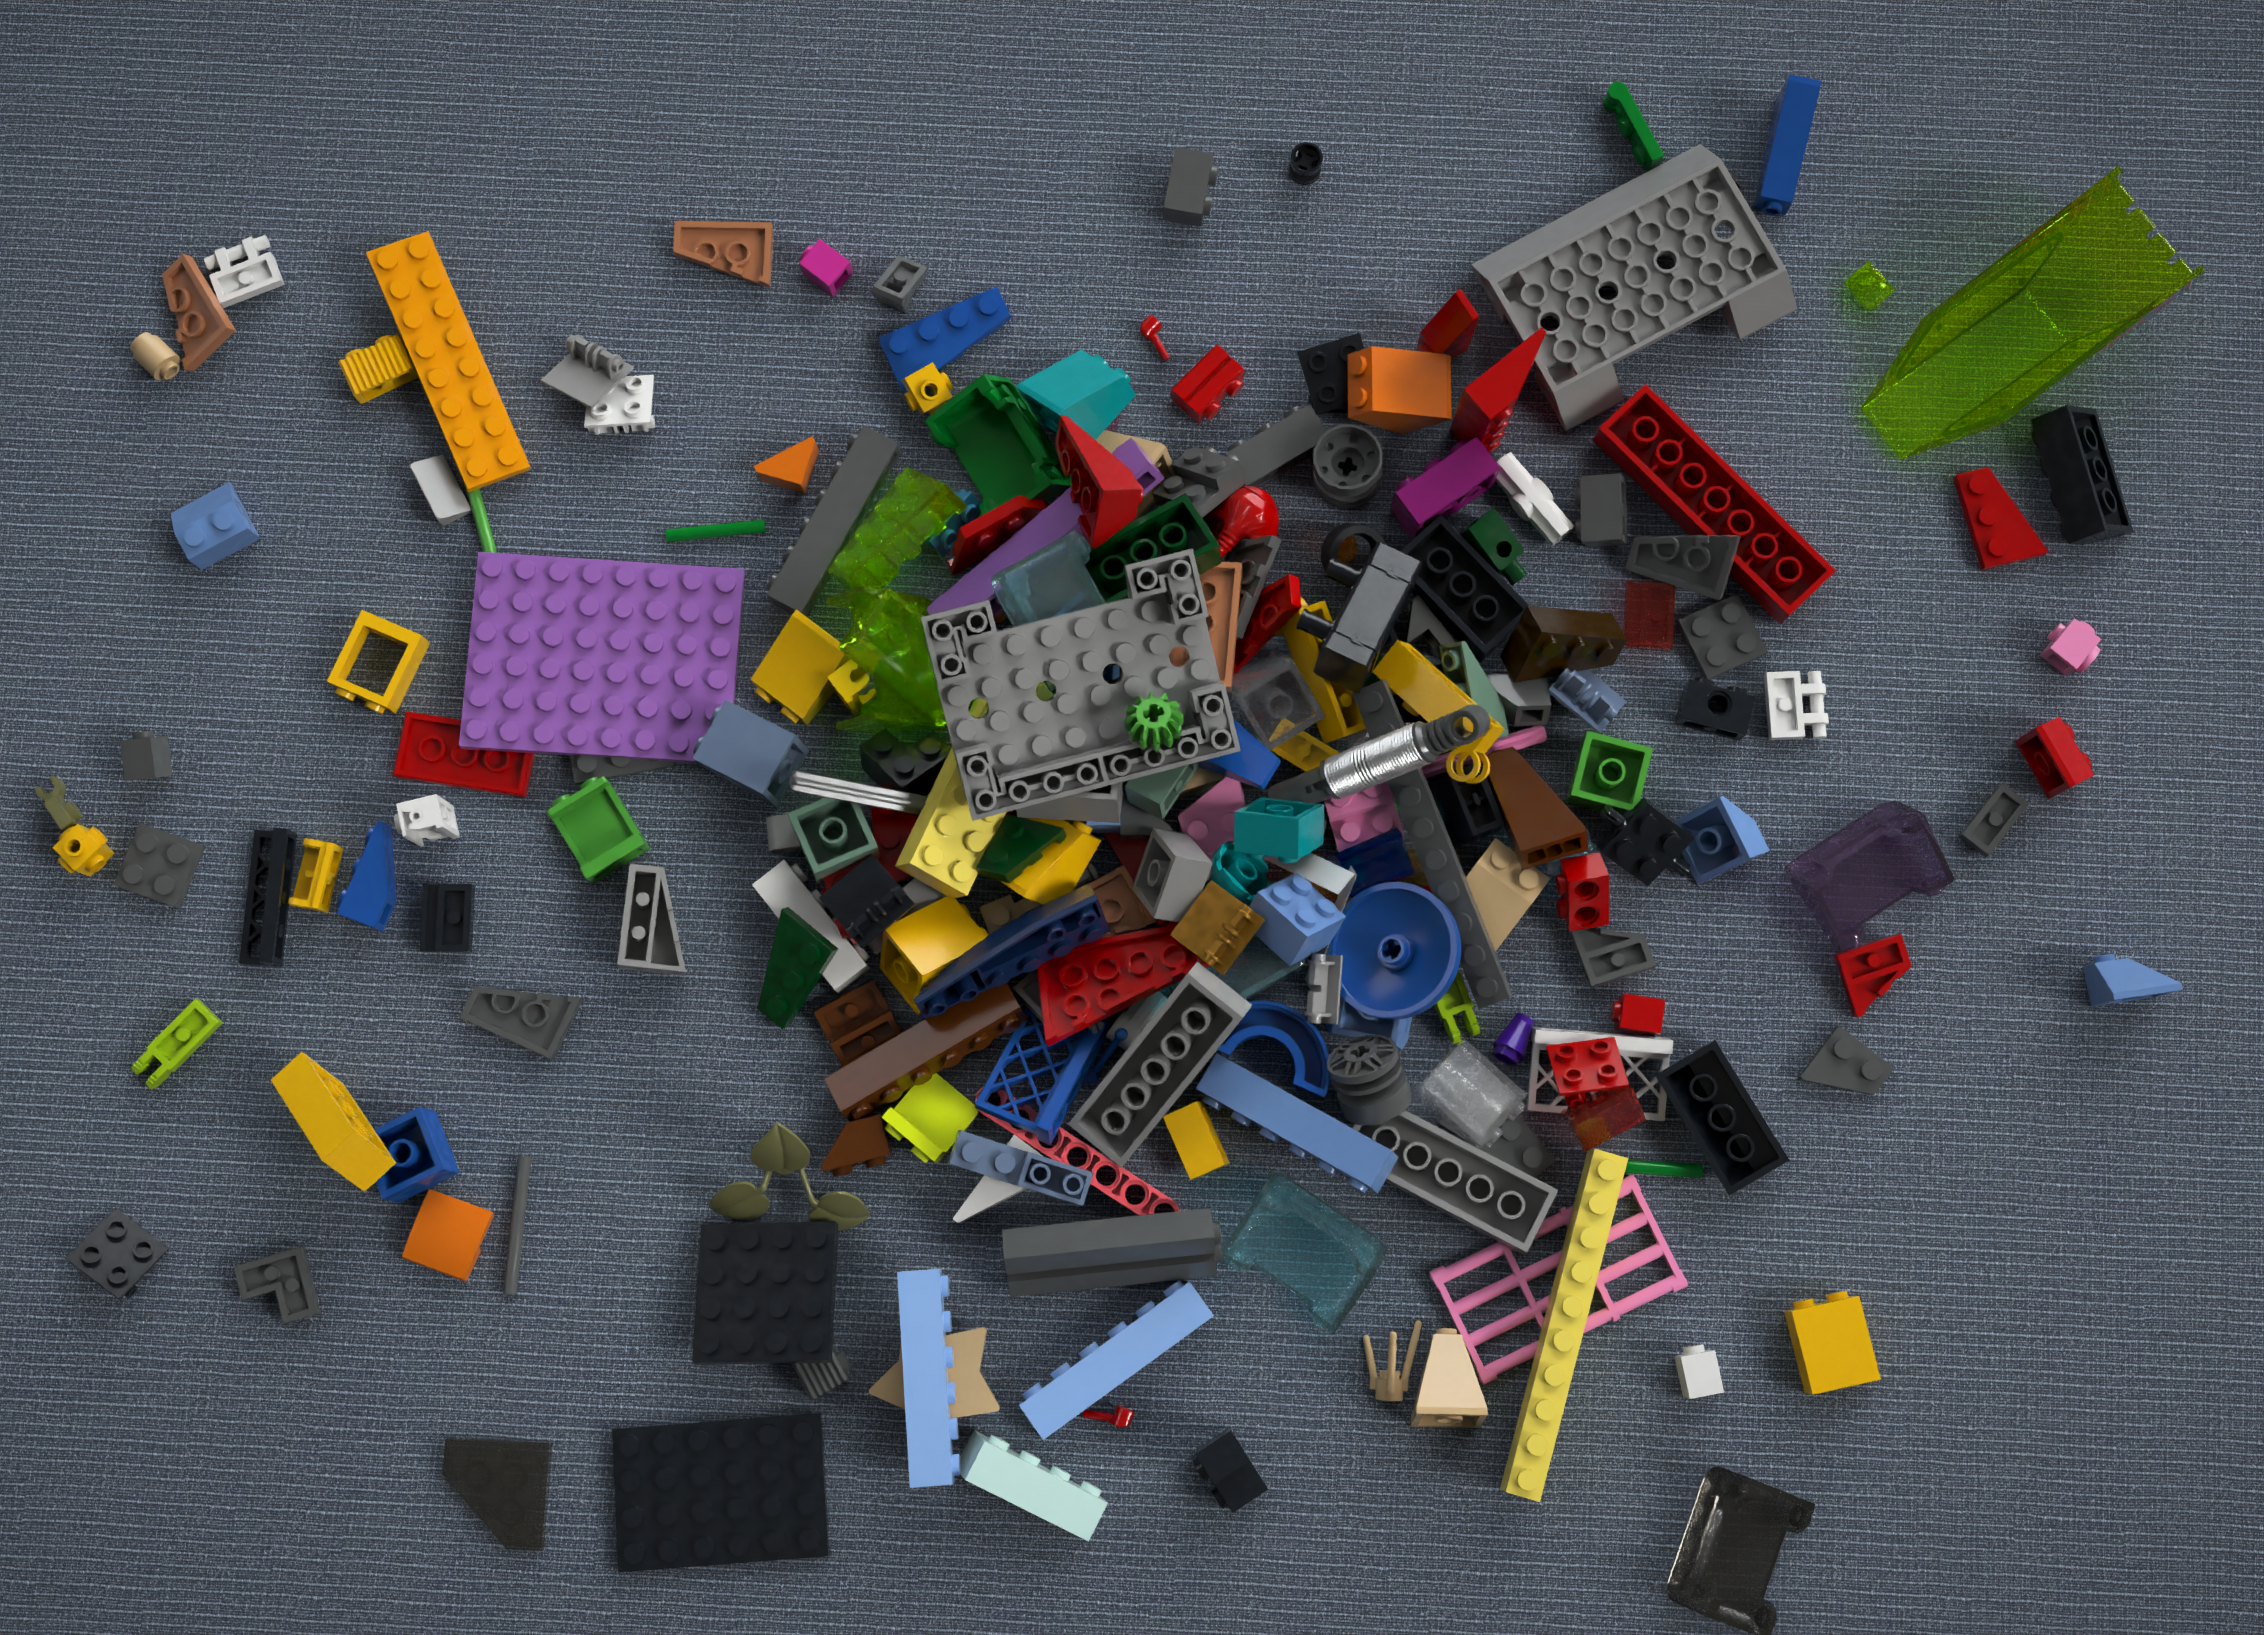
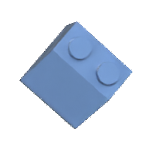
M230 482L171 513L174 534L187 559L201 570L260 539Z

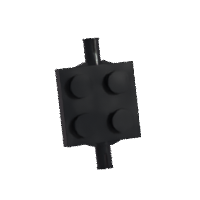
M1645 797L1633 809L1623 815L1619 814L1609 805L1604 807L1606 811L1601 810L1600 817L1609 822L1612 827L1609 834L1597 845L1599 850L1645 885L1649 886L1668 867L1682 877L1686 875L1684 870L1687 873L1689 872L1690 865L1678 856L1695 839L1689 830Z

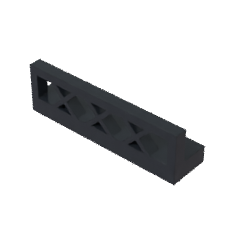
M274 828L273 831L254 830L239 959L240 964L283 966L289 913L288 901L291 895L297 834L289 829ZM263 839H272L270 860L262 853ZM261 860L264 862V865L262 867H260ZM269 869L267 890L264 893L258 886L259 877ZM265 903L263 925L261 927L254 919L255 910ZM253 926L257 930L255 933H253ZM261 936L259 957H250L251 944Z

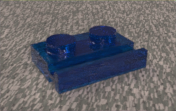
M1397 827L1336 853L1340 867L1349 871L1350 866H1352L1357 874L1349 894L1351 898L1371 886L1396 882L1415 874L1406 845L1402 839V833Z

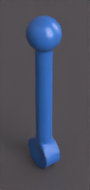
M1118 1028L1115 1031L1114 1040L1095 1067L1089 1070L1085 1078L1088 1084H1095L1099 1079L1098 1073L1118 1044L1127 1039L1128 1032L1126 1029Z

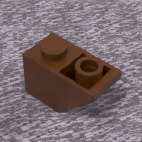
M878 1114L846 1123L821 1165L822 1171L825 1173L832 1172L833 1177H839L853 1173L852 1166L865 1163L866 1169L886 1164L885 1158L893 1156L888 1133L884 1129L886 1125L882 1115Z

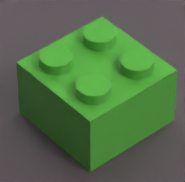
M1586 731L1580 740L1565 802L1597 811L1602 809L1606 811L1604 807L1609 805L1621 815L1633 809L1641 799L1653 748Z

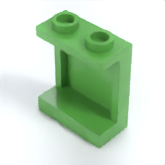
M604 776L588 779L580 786V791L571 796L566 794L552 802V808L546 811L579 862L580 869L585 878L593 884L651 849L614 787Z

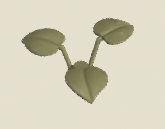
M778 1121L764 1137L756 1142L751 1150V1161L753 1164L766 1171L761 1185L756 1188L748 1181H738L726 1185L712 1197L709 1206L715 1213L731 1219L752 1220L758 1218L769 1208V1199L763 1193L767 1189L772 1172L776 1171L779 1174L787 1175L794 1172V1170H798L809 1203L814 1207L808 1213L810 1222L836 1221L839 1224L838 1231H842L861 1224L871 1214V1211L866 1208L860 1198L844 1191L827 1193L818 1201L813 1195L804 1170L810 1162V1151L796 1134Z

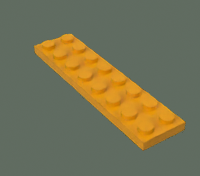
M429 231L366 252L367 259L468 493L529 471V462Z

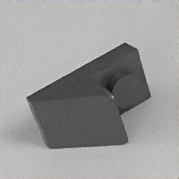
M898 255L873 285L872 293L879 303L908 314L913 293L926 278L928 267Z
M1417 595L1413 598L1410 606L1405 643L1414 645L1423 637H1426L1428 639L1426 641L1428 649L1435 657L1441 656L1439 646L1456 642L1423 599Z

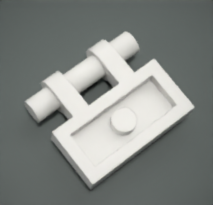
M266 235L255 239L252 236L242 240V244L229 249L222 247L215 250V254L204 258V262L209 270L217 267L221 269L210 274L209 277L217 299L223 308L285 285L273 254L267 252L260 255L259 251L271 247ZM246 256L248 257L247 261L241 262L236 265L232 264V262L235 260L241 259Z
M1800 671L1766 672L1764 674L1769 740L1803 739L1805 737V726H1812L1813 739L1826 738V725L1829 724L1828 713H1824L1823 696L1826 695V685L1822 683L1821 671L1808 672V684H1801ZM1802 696L1810 698L1811 713H1803Z

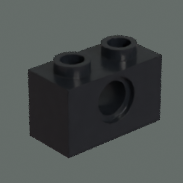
M1705 678L1689 680L1683 687L1675 725L1740 741L1747 735L1755 696L1747 694V690L1736 686H1728L1727 689L1714 686L1712 680ZM1708 701H1718L1722 705L1723 713L1714 714L1708 707Z

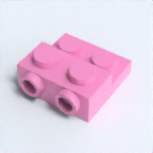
M1388 781L1345 798H1330L1324 801L1339 857L1405 839Z

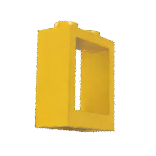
M361 610L327 682L336 688L334 693L344 699L353 702L355 697L366 701L364 706L374 712L383 715L384 711L387 710L396 714L430 642L418 633ZM370 631L407 647L383 696L346 681Z

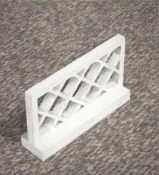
M1532 1027L1527 1110L1665 1121L1666 1092L1660 1082L1659 1091H1657L1653 1086L1658 1082V1079L1654 1077L1649 1082L1637 1067L1648 1058L1661 1059L1660 1072L1669 1067L1670 1054L1673 1052V1040L1666 1037ZM1615 1037L1620 1056L1630 1065L1625 1070L1626 1076L1635 1071L1646 1084L1632 1097L1623 1088H1618L1627 1101L1617 1110L1608 1109L1601 1100L1610 1090H1602L1597 1095L1595 1092H1589L1594 1098L1578 1109L1566 1105H1556L1562 1099L1565 1101V1095L1557 1096L1549 1104L1535 1103L1536 1090L1546 1081L1558 1092L1557 1085L1551 1079L1554 1075L1553 1071L1551 1070L1546 1073L1539 1065V1051L1547 1050L1546 1046ZM1629 1057H1639L1640 1059L1633 1063ZM1539 1070L1544 1077L1537 1082ZM1649 1089L1658 1098L1657 1113L1643 1112L1635 1103ZM1598 1102L1602 1108H1591V1106ZM1632 1105L1636 1109V1111H1628L1625 1109Z

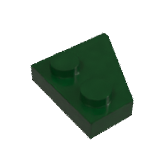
M1007 814L976 869L980 876L1010 883L1022 874L1026 867L1033 865L1043 857L1042 850L1055 840L1061 843L1067 835L1062 827Z

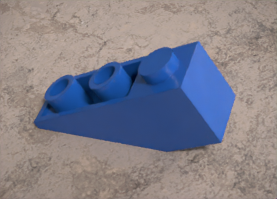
M378 820L375 827L372 826L366 835L365 845L367 846L362 857L357 858L352 866L351 876L353 877L348 889L345 888L338 898L337 906L339 909L337 914L384 932L397 898L392 827Z

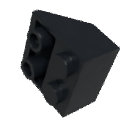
M1473 764L1463 768L1465 775L1472 771ZM1482 766L1480 767V771L1477 776L1481 774L1483 770ZM1446 774L1428 784L1454 848L1496 833L1505 825L1487 778L1480 783L1470 784L1456 781L1449 774Z

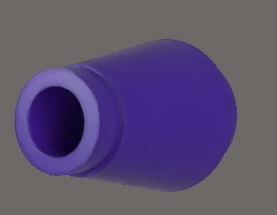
M1516 1013L1493 1043L1494 1050L1492 1055L1504 1064L1517 1066L1519 1061L1524 1060L1534 1021L1524 1014Z

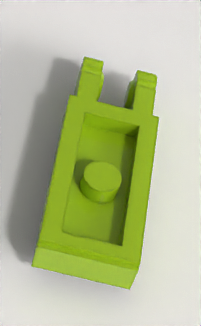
M1458 969L1448 991L1434 1004L1440 1020L1443 1019L1445 1031L1452 1044L1461 1042V1034L1453 1018V1015L1462 1012L1466 1028L1472 1036L1480 1034V1028L1472 1009L1474 1005Z
M193 1000L146 1047L148 1050L133 1064L131 1070L136 1075L142 1074L158 1059L162 1065L145 1083L151 1090L157 1088L223 1022L201 1000Z

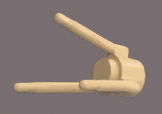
M1420 1320L1415 1322L1401 1378L1400 1372L1395 1371L1396 1332L1392 1331L1390 1333L1387 1370H1380L1379 1377L1377 1376L1370 1337L1368 1335L1363 1336L1370 1375L1369 1389L1376 1390V1400L1403 1401V1391H1408V1379L1422 1326Z

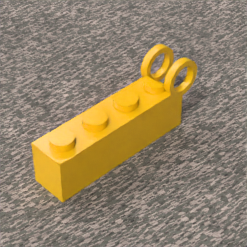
M1301 597V608L1275 636L1283 634L1285 636L1322 740L1326 744L1364 730L1366 726L1352 694L1353 692L1314 673L1323 640L1300 629H1296L1297 622L1304 609L1331 622L1333 621L1325 600L1308 606L1304 598Z
M1397 640L1372 671L1381 680L1387 681L1392 695L1398 694L1404 700L1402 706L1416 717L1420 714L1427 722L1438 719L1467 705H1478L1409 643ZM1490 715V727L1485 735L1470 744H1465L1451 750L1452 752L1446 760V769L1452 779L1477 784L1488 776L1490 761L1485 753L1505 730ZM1463 717V726L1466 730L1473 732V723L1467 717ZM1459 754H1461V755L1458 757V759H1457V762H1456V772H1455V771H1454V768H1453V763H1454L1455 758H1456ZM1471 756L1473 759V769L1468 775H1465L1463 764ZM1480 759H1481L1482 762H1483V770H1482L1481 774H1480L1479 776H1477L1478 773H1479V771H1480V767H1481V762H1480Z

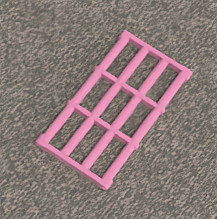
M1633 1174L1623 1178L1618 1199L1632 1193L1641 1212L1612 1225L1607 1244L1645 1225H1648L1656 1244L1599 1271L1595 1288L1605 1308L1588 1315L1584 1333L1610 1320L1615 1322L1620 1319L1621 1315L1670 1291L1675 1293L1688 1286L1687 1279L1684 1277L1681 1269H1679ZM1564 1206L1558 1209L1559 1213L1544 1219L1534 1240L1564 1225L1568 1228L1573 1206L1567 1209ZM1497 1241L1447 1267L1442 1265L1429 1271L1430 1279L1433 1281L1436 1289H1438L1459 1334H1462L1467 1351L1483 1385L1498 1379L1497 1375L1534 1358L1538 1340L1483 1366L1475 1347L1535 1318L1540 1330L1542 1329L1544 1321L1542 1314L1546 1313L1550 1295L1535 1301L1527 1282L1556 1269L1561 1251L1520 1270L1511 1252L1514 1249ZM1502 1255L1505 1256L1513 1274L1455 1302L1452 1301L1444 1283ZM1661 1256L1664 1257L1672 1273L1671 1276L1615 1303L1612 1302L1604 1284ZM1518 1286L1520 1287L1528 1306L1468 1334L1459 1316L1460 1314Z

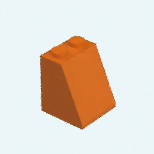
M1375 346L1347 354L1349 419L1399 434H1406L1452 420L1451 356Z

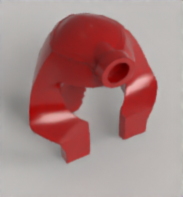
M1255 486L1240 487L1204 516L1207 517L1211 532L1220 545L1221 559L1240 540L1246 538L1251 540L1269 535L1277 537L1279 510L1268 492Z

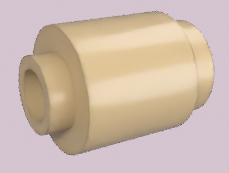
M145 332L136 337L132 342L130 350L133 353V358L156 380H169L178 373L180 357L157 335Z

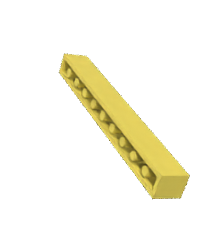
M1598 1149L1587 1151L1500 1487L1504 1492L1537 1502L1541 1500L1628 1162L1626 1157Z

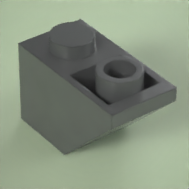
M1492 673L1486 675L1503 702L1507 722L1513 726L1548 725L1551 701L1550 694L1547 691L1549 689L1547 677L1514 683L1510 674Z

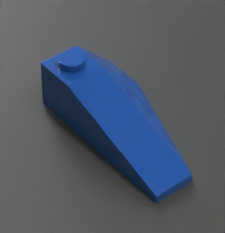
M1233 719L1241 751L1197 762L1198 767L1264 790L1281 761Z

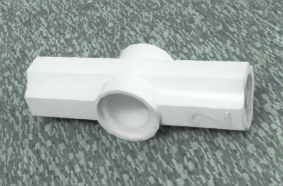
M1511 452L1496 462L1500 467V471L1495 481L1510 497L1509 502L1512 508L1523 520H1529L1551 546L1560 542L1574 529L1575 526L1553 502V495L1549 488L1539 478H1533Z

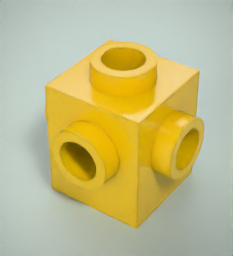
M933 362L901 380L907 390L904 394L907 404L913 412L918 410L920 415L927 411L932 415L946 404L945 401L952 398L950 391L953 390V386L945 372L939 373ZM925 387H929L932 390L931 397L925 394Z
M80 824L69 827L59 836V842L52 847L60 855L57 859L58 862L68 872L73 874L76 871L89 877L99 871L115 854L106 844L108 839L94 826L89 829Z

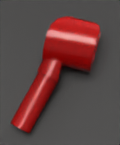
M1149 315L1142 322L1140 333L1144 338L1151 341L1161 359L1165 362L1170 359V356L1161 343L1160 338L1156 335L1162 329V325L1157 318Z
M1117 1405L1113 1415L1107 1412L1085 1409L1083 1418L1101 1420L1117 1427L1125 1428L1131 1424L1135 1413L1128 1408Z

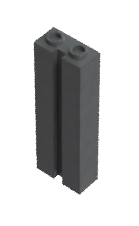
M1211 1208L1002 1230L1004 1263L1008 1277L1010 1297L1217 1276L1216 1262H1223L1219 1221L1212 1222Z

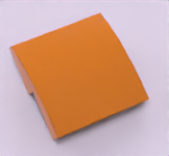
M429 1189L409 1234L402 1258L467 1282L481 1253L480 1245L490 1227L494 1214L489 1210Z

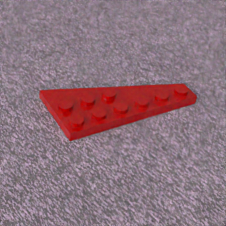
M1177 924L1100 938L1095 942H1087L1072 949L1066 956L1055 957L1042 963L1037 970L1046 1044L1049 1047L1183 980L1197 961L1205 968L1210 965L1170 936Z

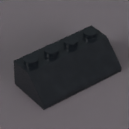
M2065 405L2031 419L2033 427L2031 432L2032 439L2040 450L2043 459L2041 461V469L2049 479L2052 489L2050 498L2054 507L2058 509L2061 518L2060 531L2064 539L2068 541V544L2086 545L2133 533L2134 530L2096 409Z
M1716 1040L1707 1043L1655 1075L1728 1195L1733 1194L1790 1161Z

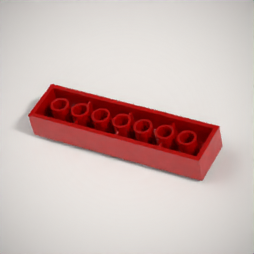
M1646 384L1598 428L1593 441L1689 535H1741L1729 575L1780 625L1836 572L1794 528Z

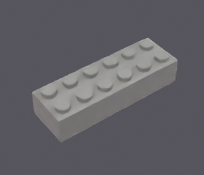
M1197 961L1068 1125L1120 1167H1123L1243 1019L1252 1004Z
M1405 1110L1386 1122L1374 1125L1355 1124L1352 1128L1392 1150L1399 1157L1385 1180L1386 1183L1523 1255L1528 1252L1558 1192L1557 1189Z

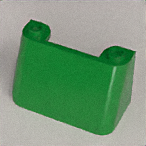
M989 374L981 375L925 419L930 428L929 435L938 446L944 445L947 448L954 449L984 498L979 504V517L1018 495L1028 497V499H1043L1044 503L1071 487V476H1064L1057 450L1017 390V386L1006 377Z

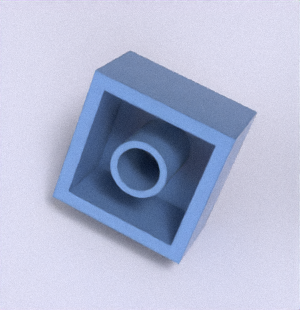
M1298 873L1258 891L1249 906L1254 912L1265 919V922L1255 935L1289 966L1327 947L1346 918L1332 901L1326 899L1306 878Z

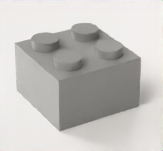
M1153 828L1132 890L1153 918L1180 922L1202 893L1205 883L1210 880L1212 862L1190 835Z

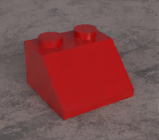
M2061 717L2044 723L2015 740L2016 745L2048 799L2094 776L2089 757L2084 752H2080L2074 741L2075 735L2072 728L2063 722Z

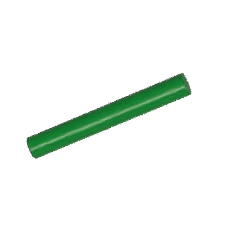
M761 519L666 529L665 534L668 543L766 532L765 520Z
M1628 1160L1625 1173L1702 1178L1703 1167L1701 1164Z

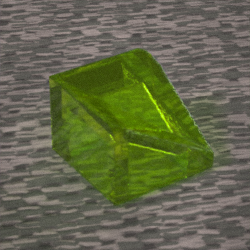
M1870 260L1844 282L1856 299L1868 311L1874 310L1896 290Z

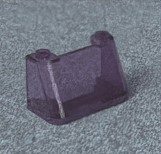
M1897 801L1886 802L1873 808L1790 861L1785 867V872L1790 882L1833 946L1842 952L1853 949L1861 943V939L1865 935L1862 927L1863 923L1913 891L1918 894L1935 896L1941 893L1945 886L1955 881L1924 813Z

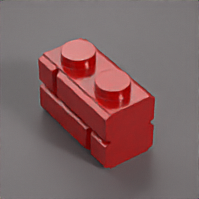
M1216 344L1171 389V399L1196 423L1199 424L1204 418L1211 420L1222 407L1219 403L1227 395L1231 398L1234 397L1243 388L1245 383L1242 380L1244 379L1245 370L1225 350Z

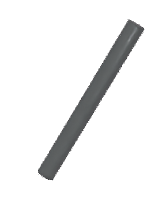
M518 1155L503 1294L517 1295L531 1156Z

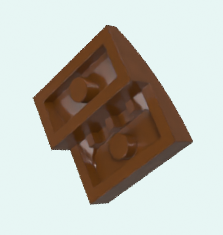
M873 978L813 1010L842 1067L902 1033Z

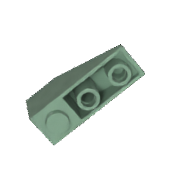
M1461 641L1439 646L1444 675L1505 728L1498 738L1509 736L1503 702L1467 643Z

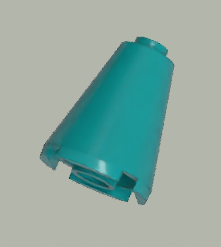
M1227 841L1217 849L1211 859L1212 874L1210 880L1205 883L1203 890L1212 880L1249 907L1258 891L1273 885V880L1268 882L1266 873L1270 870L1263 859H1251L1246 857V853L1234 852V845H1232L1234 841Z

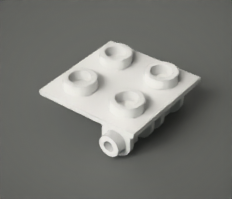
M654 375L626 376L592 409L586 406L584 427L588 428L589 432H594L595 435L613 433V429L615 434H619L620 426H623L625 433H629L630 426L632 432H648L649 428H655L654 415H651Z

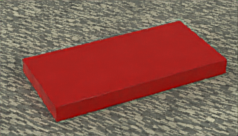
M406 711L393 771L395 778L526 798L535 753L461 749L459 747L460 719Z

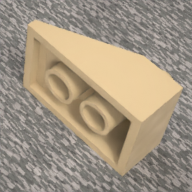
M1497 838L1493 840L1466 876L1495 952L1551 879L1535 866L1522 870L1515 852Z

